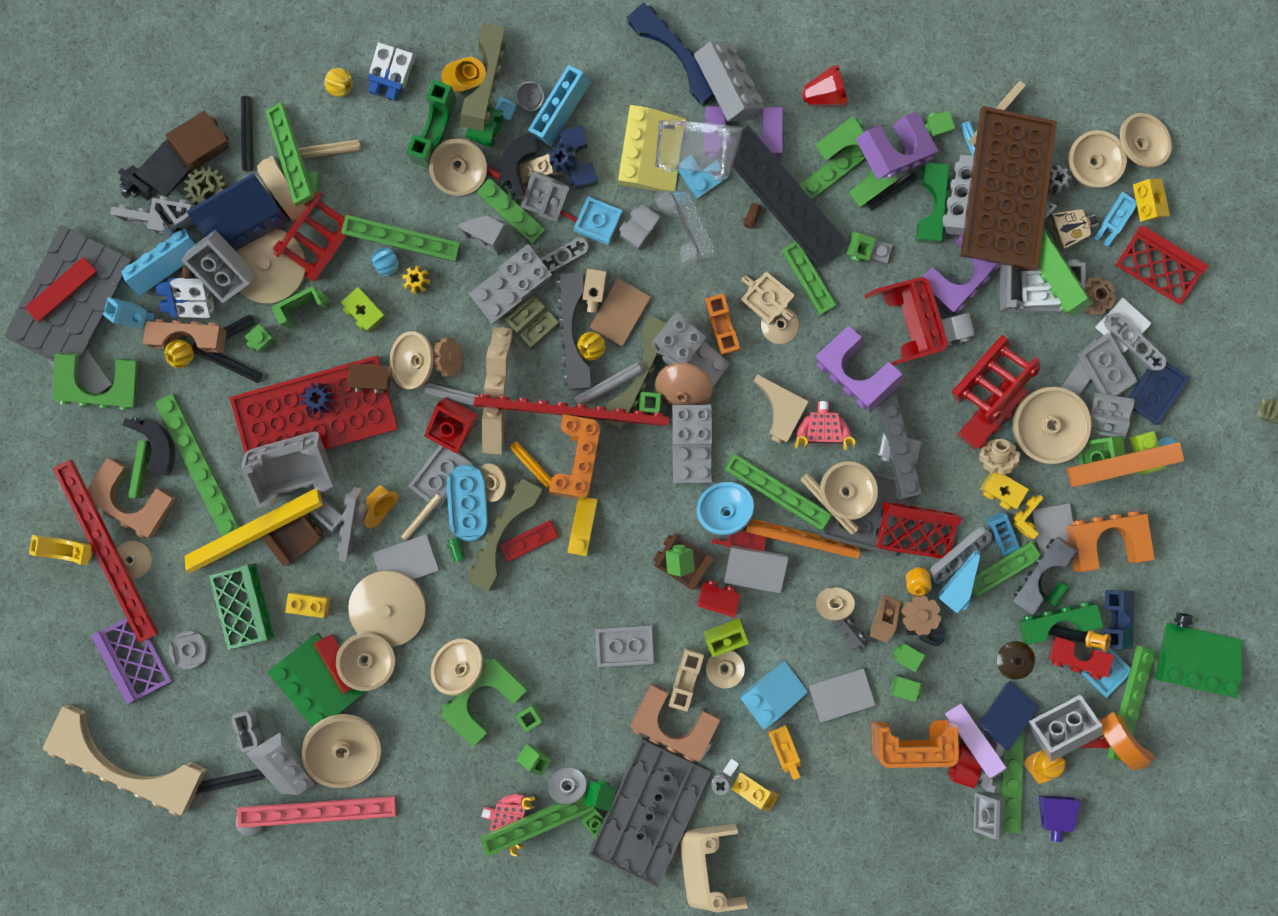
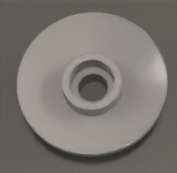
M574 768L558 770L551 776L548 783V791L551 798L557 803L564 805L573 804L580 800L585 794L587 787L584 775ZM567 787H571V788H572V789L569 790V791H565V789H566Z

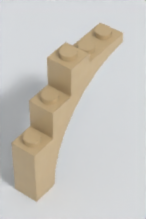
M494 327L491 343L488 347L484 394L490 395L492 399H498V396H506L509 357L513 337V329ZM484 408L483 453L502 455L505 410Z

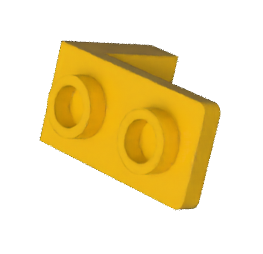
M1041 495L1031 496L1027 500V507L1023 512L1020 510L1013 517L1015 521L1012 525L1028 539H1035L1039 534L1035 531L1036 527L1029 521L1025 522V519L1042 501L1043 497Z
M743 773L739 774L732 786L733 791L765 811H771L779 796L778 793L764 788Z

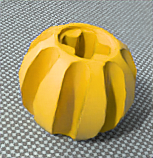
M334 68L327 73L324 85L327 92L332 96L344 97L351 91L353 80L346 70Z
M415 266L413 271L409 267L406 269L408 274L402 277V281H407L403 284L406 290L411 288L412 294H417L418 289L423 293L426 291L424 285L430 286L431 279H425L430 274L427 270L421 272V266ZM413 278H419L420 281L414 282Z
M596 332L584 333L577 342L578 352L587 360L598 359L604 354L606 348L604 339Z
M183 340L171 341L164 350L166 361L175 368L187 367L194 358L192 347Z

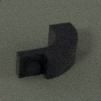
M531 133L520 136L512 141L505 149L499 165L498 179L500 187L508 186V195L514 199L515 203L522 201L524 197L516 176V167L520 162L536 156L538 152Z
M136 417L132 419L125 418L123 426L144 434L151 443L152 453L146 469L164 476H170L175 461V447L168 431L152 419L146 418L144 421Z

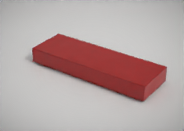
M551 520L500 544L499 547L506 561L509 562L559 536Z
M330 634L315 642V648L341 693L344 694L353 689L347 686L338 675L336 657L340 647L333 635Z

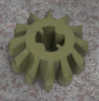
M1263 399L1257 409L1258 417L1264 421L1278 424V401Z

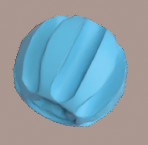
M389 247L378 248L371 256V261L381 276L392 275L399 268V261L393 250Z

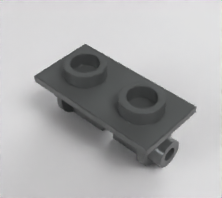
M851 615L843 620L832 621L834 623L833 626L841 636L846 633L849 634L844 640L852 650L855 649L857 652L862 647L863 649L868 643L867 635L864 631L857 628L855 620Z

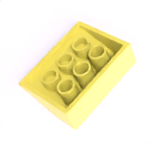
M630 105L618 185L675 193L678 175L675 167L680 162L686 118L648 107Z

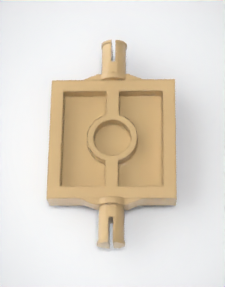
M766 271L755 281L744 275L741 281L749 288L747 293L741 298V302L767 324L770 325L780 315H783L789 322L795 317L787 309L795 295Z

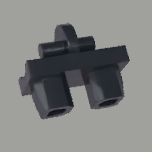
M133 165L126 170L121 168L118 174L121 175L120 181L122 183L119 187L123 189L122 196L125 198L130 196L136 198L139 194L148 201L153 188L143 180L139 181L137 179L138 177L135 172L138 168Z

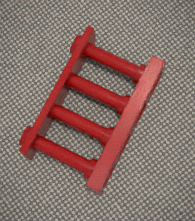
M318 191L315 194L313 193L314 198L307 202L308 204L283 240H278L273 247V255L279 258L282 253L300 265L307 273L305 277L313 282L318 278L346 237V235L341 234L345 215H340L319 200L322 193ZM314 206L338 222L339 228L336 232H331L308 216ZM303 222L327 238L329 242L325 248L319 247L297 231ZM292 238L316 253L318 258L314 263L307 262L286 247Z
M1001 335L954 388L952 395L959 403L964 399H968L986 412L984 416L987 423L991 424L999 419L1002 410L1030 378L1035 377L1039 373L1041 367L1039 359L1035 357L1031 363L1027 362L1010 350L1008 338ZM1001 356H1006L1025 369L1018 378L997 364ZM993 370L1012 383V385L1003 392L984 378L988 371ZM980 384L999 398L992 407L972 393V389L976 385Z

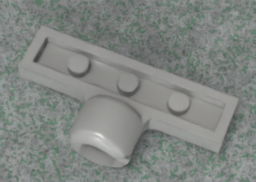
M356 487L353 488L350 494L347 493L344 505H347L342 515L344 525H342L339 534L342 540L337 547V552H340L339 560L343 562L347 561L352 552L356 528L364 525V520L368 513V508L363 503L359 506L362 489Z

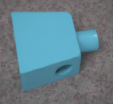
M112 297L107 298L103 315L113 323L142 328L146 321H154V314L147 312L141 305Z

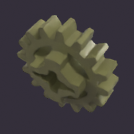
M201 166V171L195 168L194 175L188 174L190 180L184 181L188 184V187L184 188L186 192H189L186 197L192 199L191 203L194 205L207 200L212 195L223 191V188L228 187L226 183H223L225 177L220 176V172L218 170L214 171L210 166L207 170L204 166ZM213 178L217 181V186L214 185ZM194 189L198 191V197L196 196Z

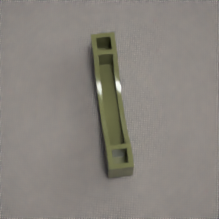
M482 23L478 51L484 59L487 73L479 88L464 99L460 121L461 127L483 131L485 123L489 124L491 112H488V108L493 107L494 97L491 95L492 92L496 93L497 81H495V77L499 78L501 66H498V64L503 62L504 51H502V47L506 48L508 36L504 35L505 27Z
M649 315L641 332L644 343L643 372L636 377L635 381L624 393L608 401L606 405L607 411H614V409L618 408L625 409L626 413H629L631 409L635 410L639 399H636L639 391L643 392L647 385V382H645L647 374L652 375L656 366L653 362L656 357L660 358L661 354L656 352L651 343L666 325V322ZM602 420L619 429L628 425L626 422Z
M523 478L521 481H516L512 489L515 493L512 498H507L503 506L506 508L503 515H498L494 523L497 525L494 532H489L485 540L488 542L485 549H480L476 557L479 559L476 566L472 565L467 574L469 582L488 592L491 590L499 574L497 551L505 529L519 514L534 507L544 490Z

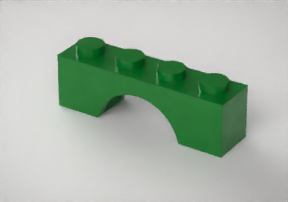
M925 163L922 167L921 186L925 187L932 194L934 209L930 216L917 222L915 242L938 244L945 238L946 229L943 228L942 223L944 215H947L945 201L949 197V190H947V183L951 179V171H948L949 165Z
M1084 601L1078 603L1079 606L1072 608V605L1060 607V611L1057 612L1046 610L1042 611L1040 616L1035 617L1032 614L1023 616V620L1018 621L1023 643L1029 645L1046 641L1051 627L1057 622L1064 620L1071 621L1079 630L1084 632L1102 628L1098 604Z

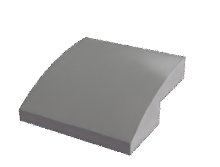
M532 170L521 202V208L539 213L540 217L557 222L569 186L552 177Z
M1095 393L1090 409L1091 434L1108 437L1123 436V439H1125L1130 425L1129 418L1134 406V399Z

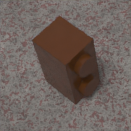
M349 364L348 387L353 388V392L365 393V389L373 390L372 393L384 394V391H390L391 367Z

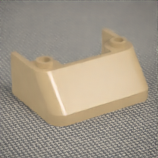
M736 824L684 831L680 839L687 901L691 907L712 912L748 909L745 897L726 899L723 893L710 892L705 854L717 851L719 848V836L738 834Z

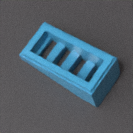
M1000 512L986 519L1002 556L1008 555L1020 548L1007 514ZM1007 528V530L998 533V530ZM1010 534L1009 538L1001 541L1000 538ZM1013 541L1014 544L1008 546L1011 548L1005 550L1003 545Z

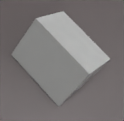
M975 793L974 832L995 840H999L1004 835L1005 795Z

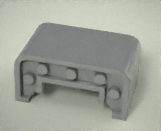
M1078 259L1067 260L1068 265L1085 289L1086 263H1079ZM1007 265L1000 266L999 312L1065 314L1059 305L1024 307L1021 271L1033 270Z
M310 432L251 449L244 454L241 470L257 508L263 506L270 507L274 505L279 493H290L300 487L307 488L314 485V488L320 491H327L333 487L334 471L318 432Z

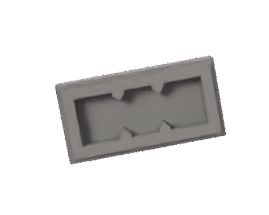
M321 495L323 505L310 513L331 532H334L343 522V514Z

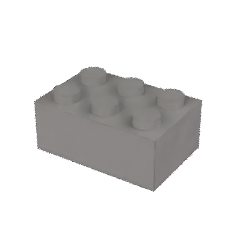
M216 230L191 247L181 259L222 303L248 286L256 275L255 271Z
M1081 694L1029 721L1031 733L1051 762L1103 735L1102 724Z

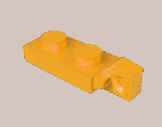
M786 725L768 731L784 772L790 771L793 780L800 778L797 767L801 766L800 759Z

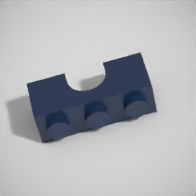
M582 125L560 131L561 138H558L559 144H563L564 147L566 144L572 146L573 151L576 153L588 148ZM574 159V162L577 164L574 168L570 166L571 174L568 175L571 186L575 185L576 190L597 185L598 180L593 162L582 164Z
M1105 590V609L1110 610L1112 613L1111 626L1104 629V635L1110 634L1111 636L1109 649H1133L1134 591Z

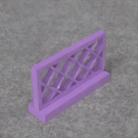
M126 618L91 635L126 704H130L172 680L150 638L145 640L146 646L144 650L134 648L137 638L134 633L125 631L128 622ZM112 630L121 632L117 642L110 641L106 633ZM124 633L134 635L131 646L120 644ZM119 646L129 648L126 659L118 657L117 651ZM132 650L143 652L140 663L129 661ZM146 654L154 656L155 662L153 667L143 665ZM128 663L138 666L135 676L127 674L126 668ZM141 667L152 670L149 680L138 678ZM155 671L162 672L166 679L161 683L151 681ZM137 680L147 683L145 691L140 694L135 689Z

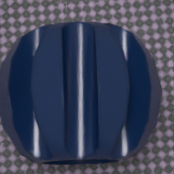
M563 144L556 145V150L552 148L550 151L552 157L549 158V163L554 165L553 169L557 172L562 170L563 173L570 171V166L573 168L576 166L577 163L574 162V159L577 158V153L568 144L565 147Z

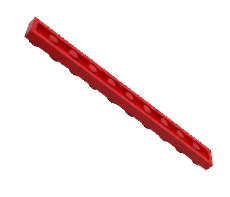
M478 394V397H474L473 401L474 407L559 416L565 414L588 419L663 427L669 425V417H664L663 413H653L652 415H645L644 411L626 413L625 409L618 408L614 409V411H607L606 407L596 406L595 409H587V405L576 404V407H568V403L563 402L549 405V401L544 400L530 403L529 399L525 398L511 401L510 397L498 396V399H492L487 394Z
M73 459L52 468L138 642L158 634L156 626Z

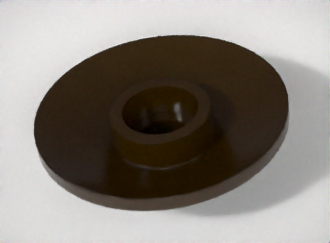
M1011 641L1000 648L996 661L998 669L1004 676L1016 680L1022 679L1031 673L1034 668L1035 657L1028 645L1020 641ZM1017 657L1020 658L1019 664L1014 663V660Z

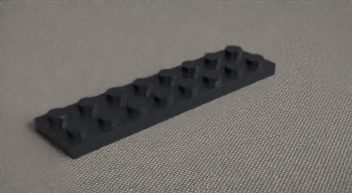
M749 125L719 150L818 268L848 243Z

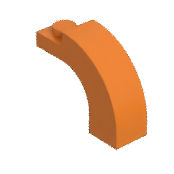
M1113 712L1099 720L1108 743L1130 769L1136 771L1140 768H1146L1150 766L1152 761L1156 760L1152 752L1143 748L1134 739L1121 716Z

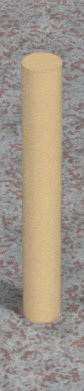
M436 493L401 535L404 540L407 541L441 501L443 497L439 493Z

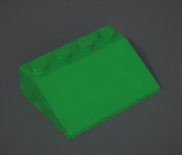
M1166 623L1154 679L1238 699L1242 681V640Z
M317 633L267 672L312 727L327 717L339 715L366 692L351 689L344 694L341 693L314 646L315 642L321 640Z

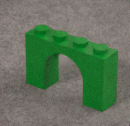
M432 80L426 96L429 102V114L421 136L412 135L406 151L414 164L428 169L431 155L435 148L441 144L457 100L450 85L436 80Z

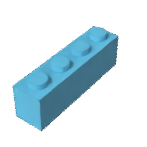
M570 65L567 66L528 129L536 139L550 147L591 83L582 71Z
M185 228L175 232L172 237L159 243L156 248L143 254L134 263L127 265L121 271L125 282L139 296L183 267L185 264L181 259L198 242Z

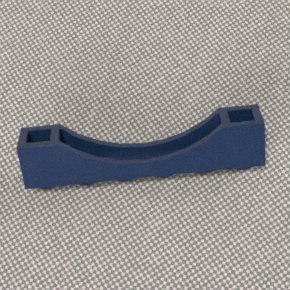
M643 2L627 16L628 25L639 37L660 42L678 57L687 73L690 94L701 106H704L715 95L698 62L695 60L694 53L688 47L685 48L681 44L682 41L676 33L672 34L669 31L668 24L656 16L657 13L651 5L647 6Z

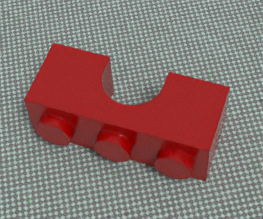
M1054 637L1047 660L1052 661V665L1063 668V665L1071 667L1070 671L1082 674L1084 671L1090 673L1089 677L1101 680L1102 677L1108 678L1114 655L1093 649L1086 661H1080L1074 655L1076 643Z

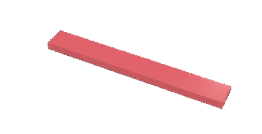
M396 796L238 807V828L396 817Z

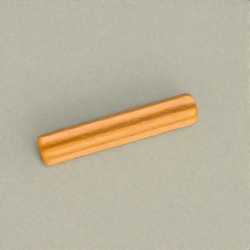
M515 441L510 446V449L546 488L550 487L552 478L521 444Z

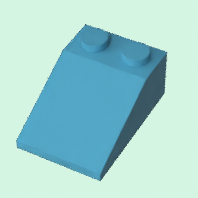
M978 549L971 554L939 593V599L956 613L960 610L964 611L971 603L970 597L980 558V550Z
M784 661L740 694L739 697L761 727L765 729L787 712L808 691Z

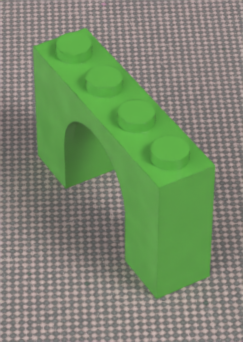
M852 116L814 146L826 161L844 147L851 145L859 146L856 138L864 133L862 130L864 125L859 118L854 119ZM871 169L867 178L848 191L856 204L861 207L898 178L895 175L890 179L884 177L877 180Z
M55 353L52 400H58L59 404L78 402L79 406L99 404L98 407L111 408V405L119 406L118 409L131 410V407L136 406L139 374L138 359H116L115 378L112 388L106 393L96 394L86 390L80 383L78 376L79 354Z
M496 657L492 660L488 658L483 663L482 673L471 689L463 694L456 695L457 697L452 702L448 700L441 708L443 712L440 716L473 747L484 737L488 729L470 711L469 698L471 693L478 687L491 686L499 690L512 704H515L528 689Z

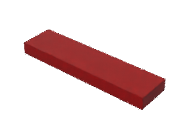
M82 257L24 308L40 323L97 274L98 271L85 257Z

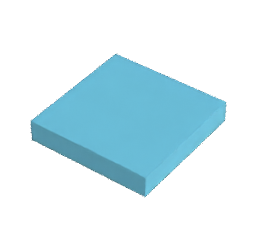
M588 196L573 232L609 245L623 210Z
M1099 648V651L1114 655L1108 678L1102 677L1101 680L1089 677L1090 673L1084 671L1082 675L1107 698L1129 676L1131 668L1112 649L1103 651Z

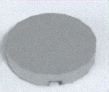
M184 631L177 634L170 643L169 655L172 662L180 668L193 669L200 666L206 660L208 644L200 633Z

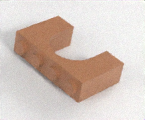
M107 458L88 487L96 507L104 510L103 514L107 517L118 519L120 521L119 524L123 527L134 529L136 531L135 534L143 539H146V537L153 538L178 498L161 488H156L140 511L136 513L126 512L118 504L116 492L129 468L114 458Z
M651 683L630 724V727L633 728L632 732L640 736L643 734L649 736V740L655 744L660 745V743L667 745V749L677 754L679 751L685 754L684 758L691 762L695 760L700 762L720 722V718L702 709L690 732L680 737L667 735L658 724V714L668 695V691Z

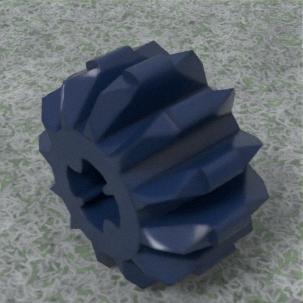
M318 382L317 386L315 383H310L311 389L304 387L307 394L300 395V397L306 399L301 402V405H307L305 411L309 412L312 410L313 415H316L317 412L323 415L324 408L326 410L331 409L327 404L334 403V400L329 399L334 394L333 392H328L330 387L327 385L323 387L321 382ZM316 395L321 396L318 402L314 401Z

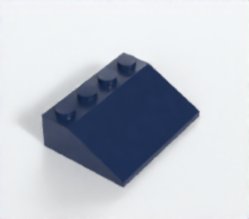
M255 173L187 210V214L204 237L216 230L235 251L289 222L285 210Z

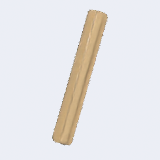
M357 139L299 148L301 158L307 159L360 151L361 143Z
M808 473L801 478L802 483L823 504L820 495V485ZM834 516L851 535L858 531L859 527L852 520H845Z

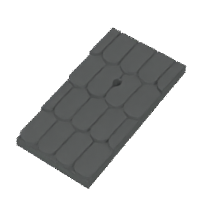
M61 225L35 274V278L19 304V308L7 328L5 337L53 362L55 353L58 352L79 354L80 364L104 318L103 313L107 298H114L124 279L121 271L132 263L131 259ZM85 257L98 273L40 323L37 322L24 307L77 261Z
M642 737L614 796L610 812L607 811L588 856L659 888L711 774V770Z

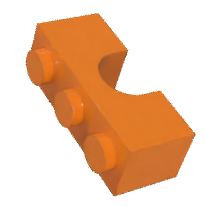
M724 293L705 298V306L720 355L723 356L739 351L740 346L730 321L729 309Z

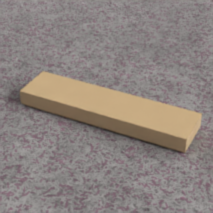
M1019 81L996 109L1005 110L1025 87V84ZM977 131L969 139V143L972 146L976 143Z

